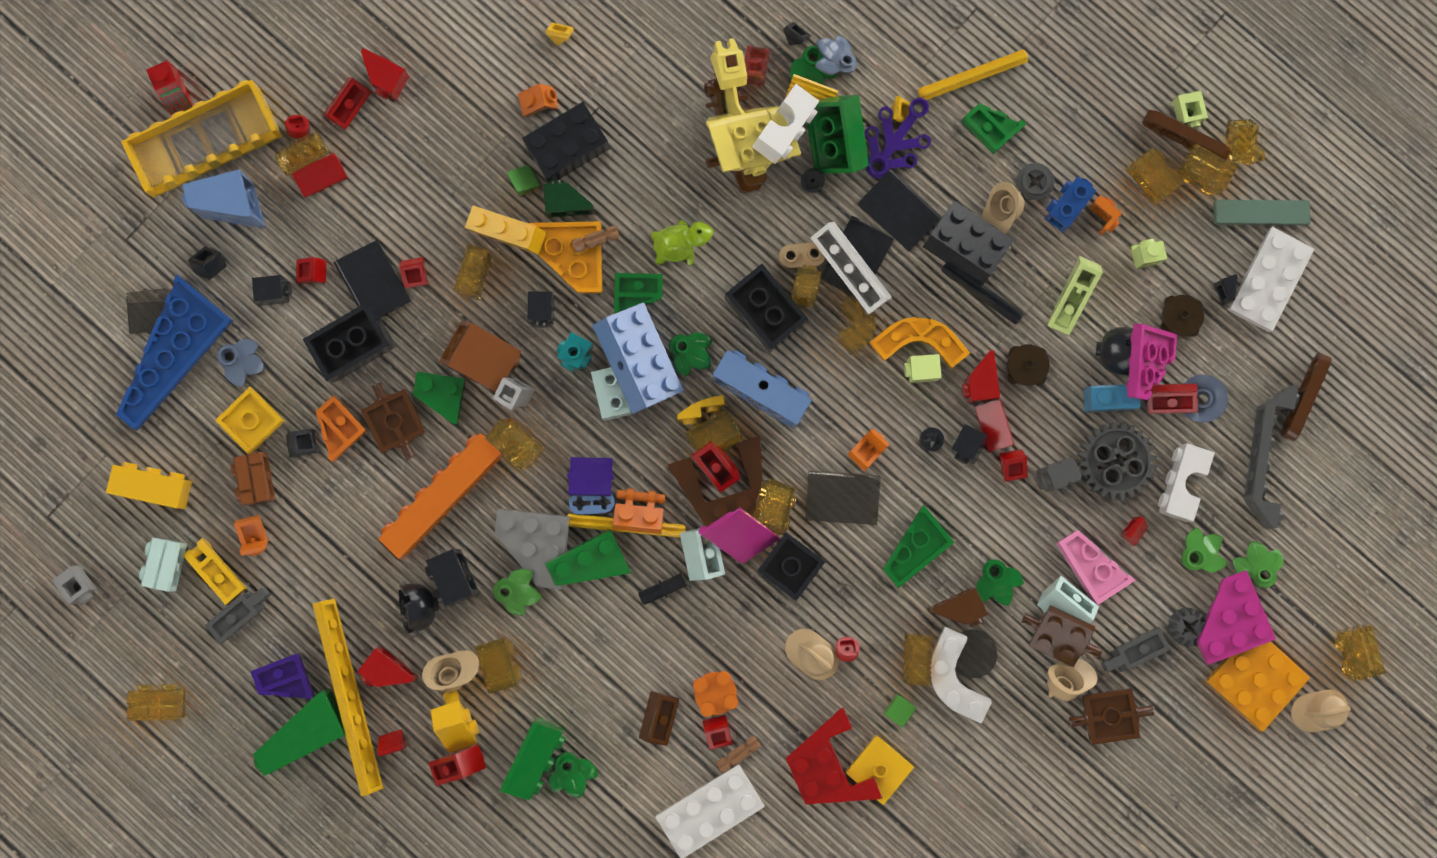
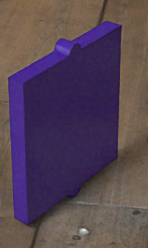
M571 457L570 473L567 474L569 479L568 495L611 496L612 480H614V475L612 474L613 458Z

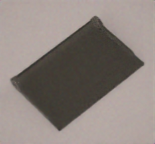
M808 471L805 520L877 525L881 476Z

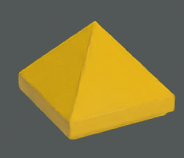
M552 22L546 29L545 34L559 46L569 39L574 28Z
M896 96L891 107L893 112L892 118L902 124L909 114L910 102L900 96Z

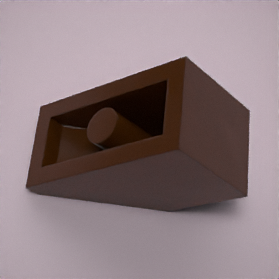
M972 587L928 607L929 611L933 614L964 625L969 624L970 627L984 621L982 617L988 615L976 588Z

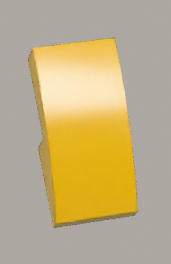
M724 395L710 397L690 405L677 415L678 422H683V425L697 424V420L702 419L701 410L706 409V413L719 412L720 407L725 405Z

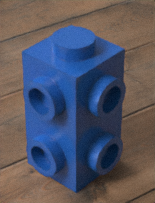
M1077 176L1072 182L1068 180L1059 191L1062 193L1059 200L1057 201L1054 198L1045 209L1049 213L1044 219L1062 233L1065 232L1097 190L1093 188L1092 183L1087 179Z

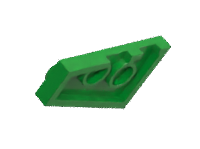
M922 505L882 570L894 585L900 588L955 542L929 510Z
M607 530L544 563L556 586L631 573L611 530Z

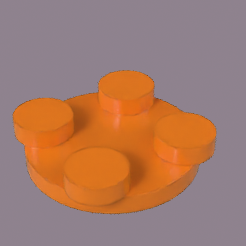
M709 672L694 681L695 701L703 716L721 715L737 707V689L729 672Z

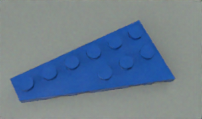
M177 274L174 278V285L170 295L167 294L164 301L166 304L161 316L157 318L143 350L145 353L140 365L137 364L134 371L136 374L131 386L127 388L116 413L118 417L137 431L233 322L230 317Z

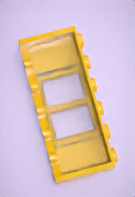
M251 79L239 82L235 88L228 91H220L214 95V98L207 101L197 102L192 108L184 112H176L171 118L163 122H155L142 132H134L127 139L121 141L145 193L155 198L282 137V134L260 88Z

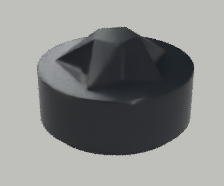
M817 168L807 169L801 177V186L809 193L820 191L825 183L823 172Z
M930 427L920 434L919 443L924 450L934 452L943 446L944 435L939 429Z

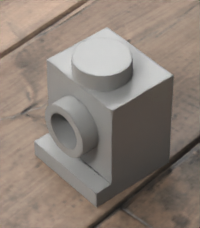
M503 377L493 399L514 411L517 406L527 407L535 389L517 378Z
M71 566L52 580L68 604L79 603L83 605L94 597L91 593L97 590L84 572L83 566ZM78 584L81 586V590L77 589Z

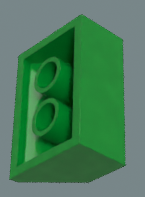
M844 95L820 99L814 108L818 111L810 123L807 122L813 167L821 170L823 173H854L869 166L859 95Z
M540 717L535 719L499 791L526 800H530L533 794L538 796L544 784L540 779L544 772L549 773L555 761L551 757L555 749L560 751L566 737L562 736L565 729Z

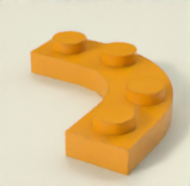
M910 317L897 321L869 342L870 346L883 361L887 360L903 346L909 343L921 342L932 347L950 369L970 354L969 350L951 329L941 322L926 318Z

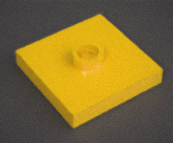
M252 387L244 391L215 420L247 454L253 453L285 422Z
M875 735L845 773L857 783L874 776L883 796L878 801L884 805L914 769V766L879 736Z

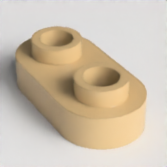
M814 242L784 246L779 252L778 260L783 268L794 270L819 267L823 264L825 256ZM815 250L818 252L819 256L813 258L811 257L810 252ZM788 253H793L795 255V258L793 260H789L786 257V255Z

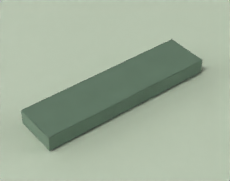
M1310 200L1213 201L1214 225L1311 224Z

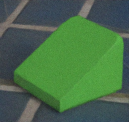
M529 165L507 172L519 197L540 186Z
M896 693L883 711V714L903 728L916 707Z

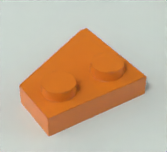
M334 395L315 411L318 423L321 425L322 438L326 443L329 454L327 456L331 462H335L367 432V429Z

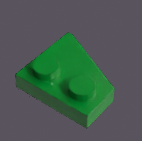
M981 103L975 106L961 120L992 154H995L1026 125V122L1023 120L1017 122L1007 118V114L994 111Z
M615 273L614 314L641 303L647 306L662 299L663 274Z
M417 371L413 395L452 424L458 425L466 380Z

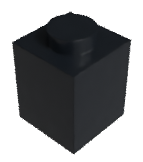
M274 275L252 278L255 303L260 306L289 303L292 287L285 277Z
M528 291L527 320L530 324H533V327L547 328L548 324H554L553 292Z
M964 424L951 448L952 453L955 455L954 459L965 465L968 462L975 464L988 440L987 434Z

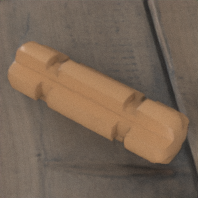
M616 226L606 228V231L602 229L585 235V238L573 239L572 243L575 251L579 253L586 250L585 248L587 247L590 249L607 243V240H616L619 238V233Z
M752 736L746 740V744L742 743L729 752L726 758L722 757L716 763L717 767L722 773H726L731 769L732 765L735 766L747 758L750 752L753 751L754 753L758 750L761 744L755 736Z

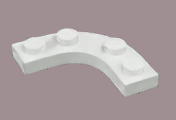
M944 626L930 660V676L933 687L943 703L953 711L982 723L992 703L991 699L962 685L955 673L956 663L967 641V636Z

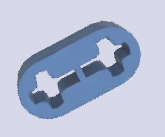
M612 494L611 496H606L607 500H611V504L607 505V509H603L601 505H594V501L602 500V496H571L569 507L572 512L579 515L606 514L614 509L615 498ZM578 497H582L583 501H591V505L583 506L581 511L573 504L578 501Z

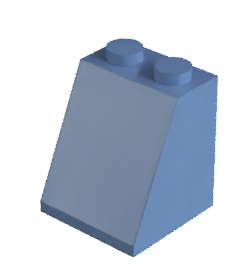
M240 169L182 184L184 193L181 196L184 205L202 218L252 227H265L255 184Z

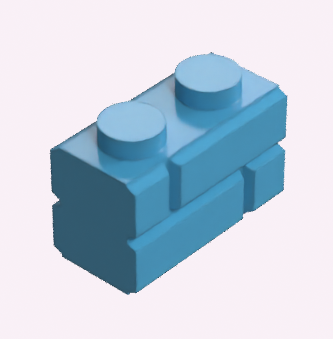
M1125 384L1089 386L1084 389L1085 413L1133 411L1140 408V400L1127 397L1128 392Z

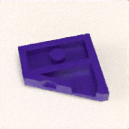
M300 653L250 671L259 695L305 699L315 697Z

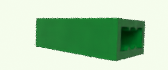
M330 689L318 693L253 753L255 758L253 761L254 766L259 773H262L263 777L345 736L339 708Z

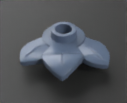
M838 35L834 41L825 38L816 42L823 56L815 65V68L827 75H835L837 73L846 75L856 69L857 60L851 54V46L845 38Z
M242 339L235 345H225L219 350L217 355L218 362L221 366L225 367V377L232 384L243 387L246 375H256L264 371L265 368L262 360L254 354L259 345L257 342L250 339ZM230 353L234 354V359L232 361H228L227 356Z

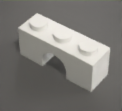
M795 84L777 110L786 119L788 126H780L770 120L752 148L774 164L781 157L785 160L793 149L790 145L792 140L798 141L806 130L802 127L805 121L810 123L818 111L814 108L819 100Z
M1188 443L1179 445V448L1175 449L1172 456L1174 464L1165 479L1167 487L1165 493L1161 494L1158 502L1160 514L1184 522L1194 521L1201 498L1191 495L1186 489L1185 482L1190 474L1198 477L1207 476L1215 452Z

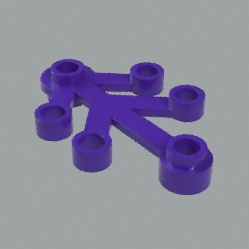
M915 98L910 103L909 114L895 134L891 120L893 116L891 108L882 107L879 110L878 119L882 122L886 147L880 154L877 141L879 130L875 126H869L864 132L865 139L869 143L871 155L868 159L869 166L865 167L869 176L882 178L889 169L900 167L911 169L917 164V157L914 154H907L903 158L889 159L894 151L912 148L924 150L930 146L931 139L926 134H922L918 138L902 140L916 119L922 118L927 114L929 104L924 98ZM915 105L921 106V113L914 111ZM887 111L889 118H883L881 112ZM868 130H874L876 136L874 138L869 137ZM920 138L927 140L926 146H922L919 143ZM907 157H911L913 159V165H908L906 163ZM879 163L881 170H874L873 164Z

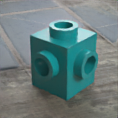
M570 332L567 340H562L556 350V353H558L557 358L561 361L560 366L571 372L574 369L581 371L583 367L587 368L593 357L590 354L594 347L593 344ZM573 352H578L576 356H571Z

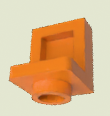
M539 83L518 93L522 114L525 117H530L545 109H558L557 94L552 86Z
M1099 195L1088 208L1106 222L1098 232L1102 236L1106 231L1111 233L1119 225L1120 222L1117 219L1122 212L1115 207L1111 199Z
M872 428L847 455L865 471L890 444L882 434Z
M260 515L235 520L234 527L241 543L239 551L241 556L248 554L249 556H256L262 553L269 540Z

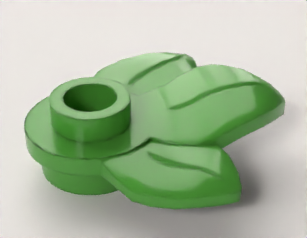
M1198 527L1191 530L1186 536V549L1181 556L1183 565L1189 570L1203 569L1207 572H1216L1227 565V561L1217 554L1223 537L1214 534L1203 536L1202 531ZM1191 554H1194L1196 556V561L1194 563L1190 561Z
M1252 541L1247 549V557L1234 558L1232 560L1233 566L1237 573L1247 570L1250 579H1252L1256 586L1269 588L1277 580L1276 572L1282 568L1283 556L1280 550L1268 552L1263 544ZM1260 573H1268L1269 578L1267 580L1262 579Z
M528 569L515 570L508 578L500 579L495 583L493 595L498 601L504 603L509 613L522 616L525 612V606L534 605L541 599V594L529 585L533 571ZM507 588L510 593L504 595L501 593V589Z

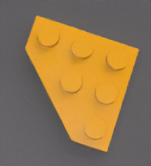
M601 221L529 223L546 232L538 255L578 294H603L602 245L590 249L587 247L585 248L586 250L578 253L575 251L572 243L573 239L585 238V235L602 230Z

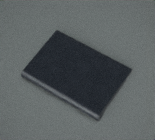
M892 169L858 202V205L908 252L942 218Z
M851 216L843 234L876 275L894 239L860 221L857 217ZM827 262L819 279L855 297L831 264Z
M377 240L334 262L336 269L358 307L364 303L371 304L375 307L381 318L411 302Z

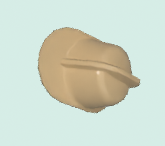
M1009 182L997 183L989 195L981 218L1002 233H1008L1014 220L1024 210V199L1021 191L1017 190Z
M799 629L789 635L785 644L787 657L806 675L815 680H824L830 678L836 672L839 666V659L835 654V648L819 634L810 629Z
M468 650L435 657L423 668V682L428 688L433 690H439L443 693L455 692L475 677L479 670V659L473 652Z
M1078 659L1074 667L1064 662L1052 665L1048 669L1047 686L1050 690L1048 696L1050 698L1057 697L1063 701L1073 700L1096 685L1098 679L1096 671L1089 663Z
M1333 689L1322 690L1298 697L1292 705L1291 718L1294 724L1303 731L1320 732L1341 726L1347 720L1351 709L1346 698L1340 692Z

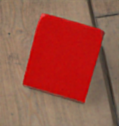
M316 257L297 259L296 283H326V260Z
M424 257L400 261L399 269L405 289L428 285Z
M1023 450L999 453L1004 482L1028 478L1027 456Z
M1141 516L1133 517L1120 537L1136 546L1148 529L1145 519Z
M726 715L703 720L702 723L709 750L733 744Z
M399 729L379 737L378 756L382 757L406 748L407 743L403 730Z

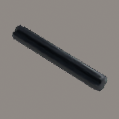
M947 263L942 267V273L1013 324L1020 322L1024 314L985 285L979 286Z

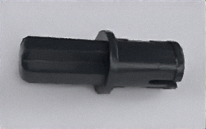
M679 573L663 582L659 580L658 584L642 590L638 594L642 604L646 605L664 596L668 598L667 595L684 587L686 588L687 585L682 574Z

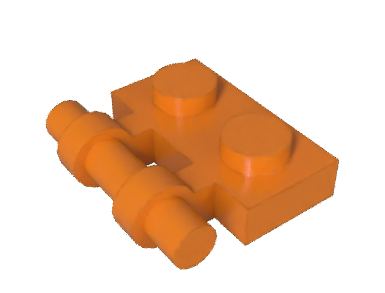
M627 488V490L618 489L617 499L626 500V503L615 504L613 529L661 534L664 508H655V503L665 504L666 494H657L656 491L649 490V493L638 492L632 488ZM633 502H647V507L635 506Z

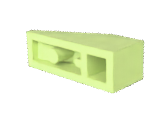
M1079 256L1047 326L1070 335L1103 273L1101 265Z

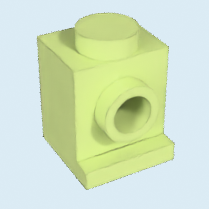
M1201 91L1178 95L1171 102L1177 121L1193 129L1201 127V123L1208 118Z
M1154 239L1141 241L1138 245L1131 246L1136 269L1159 265L1167 260L1163 241L1155 242Z

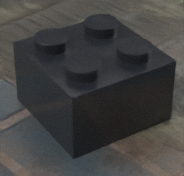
M785 532L756 572L797 601L826 561Z
M453 548L426 560L428 566L425 567V571L430 581L434 580L437 589L434 592L440 604L443 603L444 606H451L480 594L461 549Z

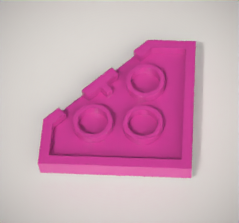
M1133 324V331L1130 337L1132 348L1128 360L1130 367L1129 380L1126 384L1127 397L1149 400L1152 395V386L1160 383L1166 373L1164 368L1167 364H1172L1176 357L1177 334L1145 324Z
M1247 570L1221 579L1215 600L1212 601L1205 618L1206 622L1203 630L1196 641L1206 665L1276 639Z

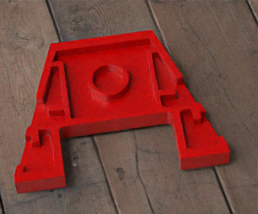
M844 707L840 708L785 758L805 805L878 800L883 798L874 776L853 785L849 784L830 741L831 737L853 728Z

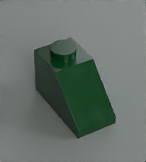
M551 180L549 184H543L545 213L548 218L595 214L593 204L569 183H563L562 180Z

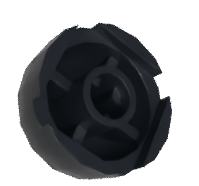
M1113 328L1104 334L1102 342H1097L1096 356H1100L1101 365L1110 373L1129 375L1130 367L1128 360L1131 355L1132 343L1130 337L1133 328Z
M418 583L400 585L401 590H398L400 614L404 616V619H407V622L403 623L405 632L410 634L425 630L435 619V611H439L437 598L433 597L431 591L424 585Z

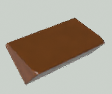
M651 691L639 739L648 743L668 746L680 698Z

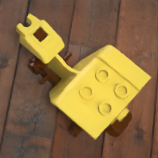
M734 38L727 42L728 49L722 47L721 41L715 42L714 52L710 59L716 79L708 80V83L704 84L705 95L711 99V102L707 103L706 107H713L716 116L707 119L706 126L710 131L717 157L706 158L705 163L708 169L720 166L723 173L734 171L739 190L742 193H748L761 188V185L767 180L766 170L773 163L753 149V144L770 120L780 126H788L786 119L777 112L780 106L742 110L740 107V101L749 99L748 95L739 97L738 94L740 86L747 84V72L743 52L738 49ZM794 139L790 143L793 149L785 160L801 155L798 142ZM781 157L777 162L784 161V159Z

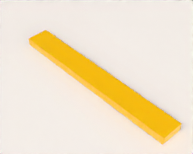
M334 598L313 603L312 606L361 796H366L383 789V784Z

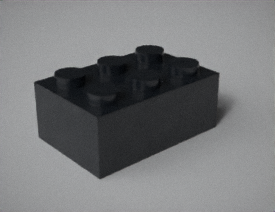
M584 102L522 137L525 147L548 184L549 181L561 179L610 149L608 140Z
M954 200L922 247L982 287L992 275L1014 240Z
M763 264L725 293L724 299L769 353L796 333L808 321V317Z
M368 303L360 305L303 339L326 382L334 383L397 347L375 307Z

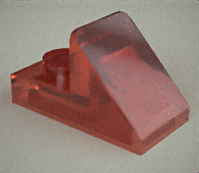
M747 46L744 59L747 84L765 85L770 49Z

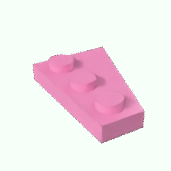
M1079 530L1072 532L1056 543L1086 594L1096 605H1099L1136 581L1132 576L1123 572L1116 562L1108 559L1100 552V549Z

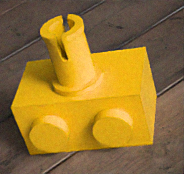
M458 691L445 693L443 695L445 705L430 710L435 734L448 753L477 745L476 735L479 734L476 720H472L469 709H464L460 703Z

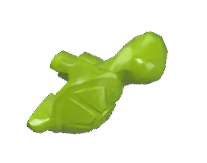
M680 220L678 225L667 227L659 232L653 231L651 238L654 241L657 264L661 266L666 261L679 262L687 259V265L691 266L694 261L693 246H705L712 238L714 230L710 225L701 221L693 222L689 229L687 223Z

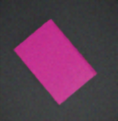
M741 508L727 513L708 527L701 526L698 531L701 536L740 563L747 562L780 540L779 536Z

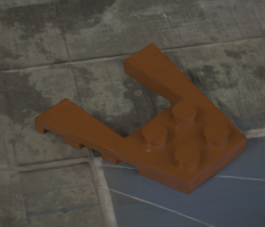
M760 436L736 443L751 489L707 503L704 501L691 457L668 464L669 469L706 527L738 508H741L765 526Z

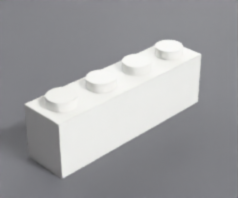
M829 222L810 237L868 314L874 312L892 298L835 222Z

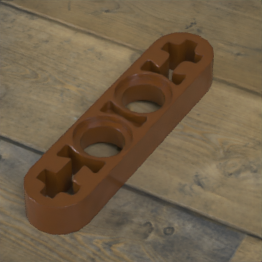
M1148 110L1142 121V124L1148 129L1215 162L1224 163L1231 151L1227 145L1161 112Z
M1317 353L1312 359L1298 391L1299 402L1294 410L1289 411L1281 430V436L1295 441L1300 435L1331 365V357Z

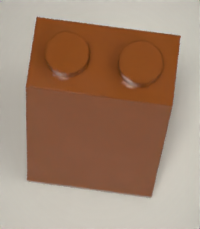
M461 321L438 362L485 388L496 392L502 378H508L510 371L518 366L521 360L519 356L521 350L471 322Z

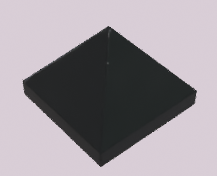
M795 22L790 23L783 29L789 46L802 44L811 37L807 31Z

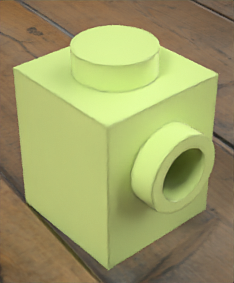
M940 355L910 356L907 359V363H904L905 377H909V383L940 380L942 378Z

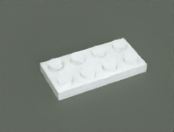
M1271 227L1236 292L1235 300L1231 302L1227 311L1267 332H1272L1314 248Z
M738 763L726 773L720 774L655 817L679 857L685 858L761 810L765 805Z

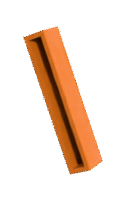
M480 433L478 436L474 434L465 444L467 447L461 453L459 451L456 452L449 459L450 465L444 471L440 469L432 477L433 482L428 488L425 486L421 488L414 496L416 500L410 506L408 504L405 505L398 512L399 518L394 523L389 522L380 531L382 535L378 540L398 559H405L505 455L484 434Z

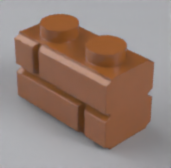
M257 452L233 457L234 464H231V473L233 478L237 479L238 487L235 488L236 500L241 502L243 506L275 501L268 453Z

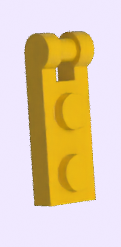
M201 538L196 543L197 546L192 550L186 551L183 556L225 605H229L247 588L213 550L211 544L206 539ZM204 553L207 557L201 562L199 556Z

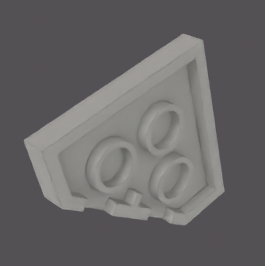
M497 509L495 534L523 569L533 571L531 580L535 585L543 588L563 589L564 585L556 586L544 563L567 551L570 516Z

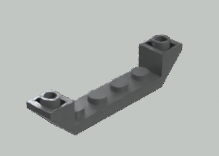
M1297 385L1281 389L1257 406L1244 501L1261 525L1267 529L1278 528L1283 516L1280 510L1281 504L1262 501L1267 491L1265 477L1270 469V460H1268L1269 450L1272 449L1274 438L1271 435L1272 428L1277 421L1275 410L1286 412L1295 409L1299 402Z

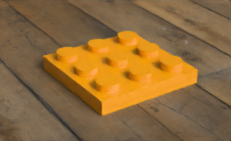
M1270 641L1225 658L1205 682L1254 727L1263 732L1310 677Z

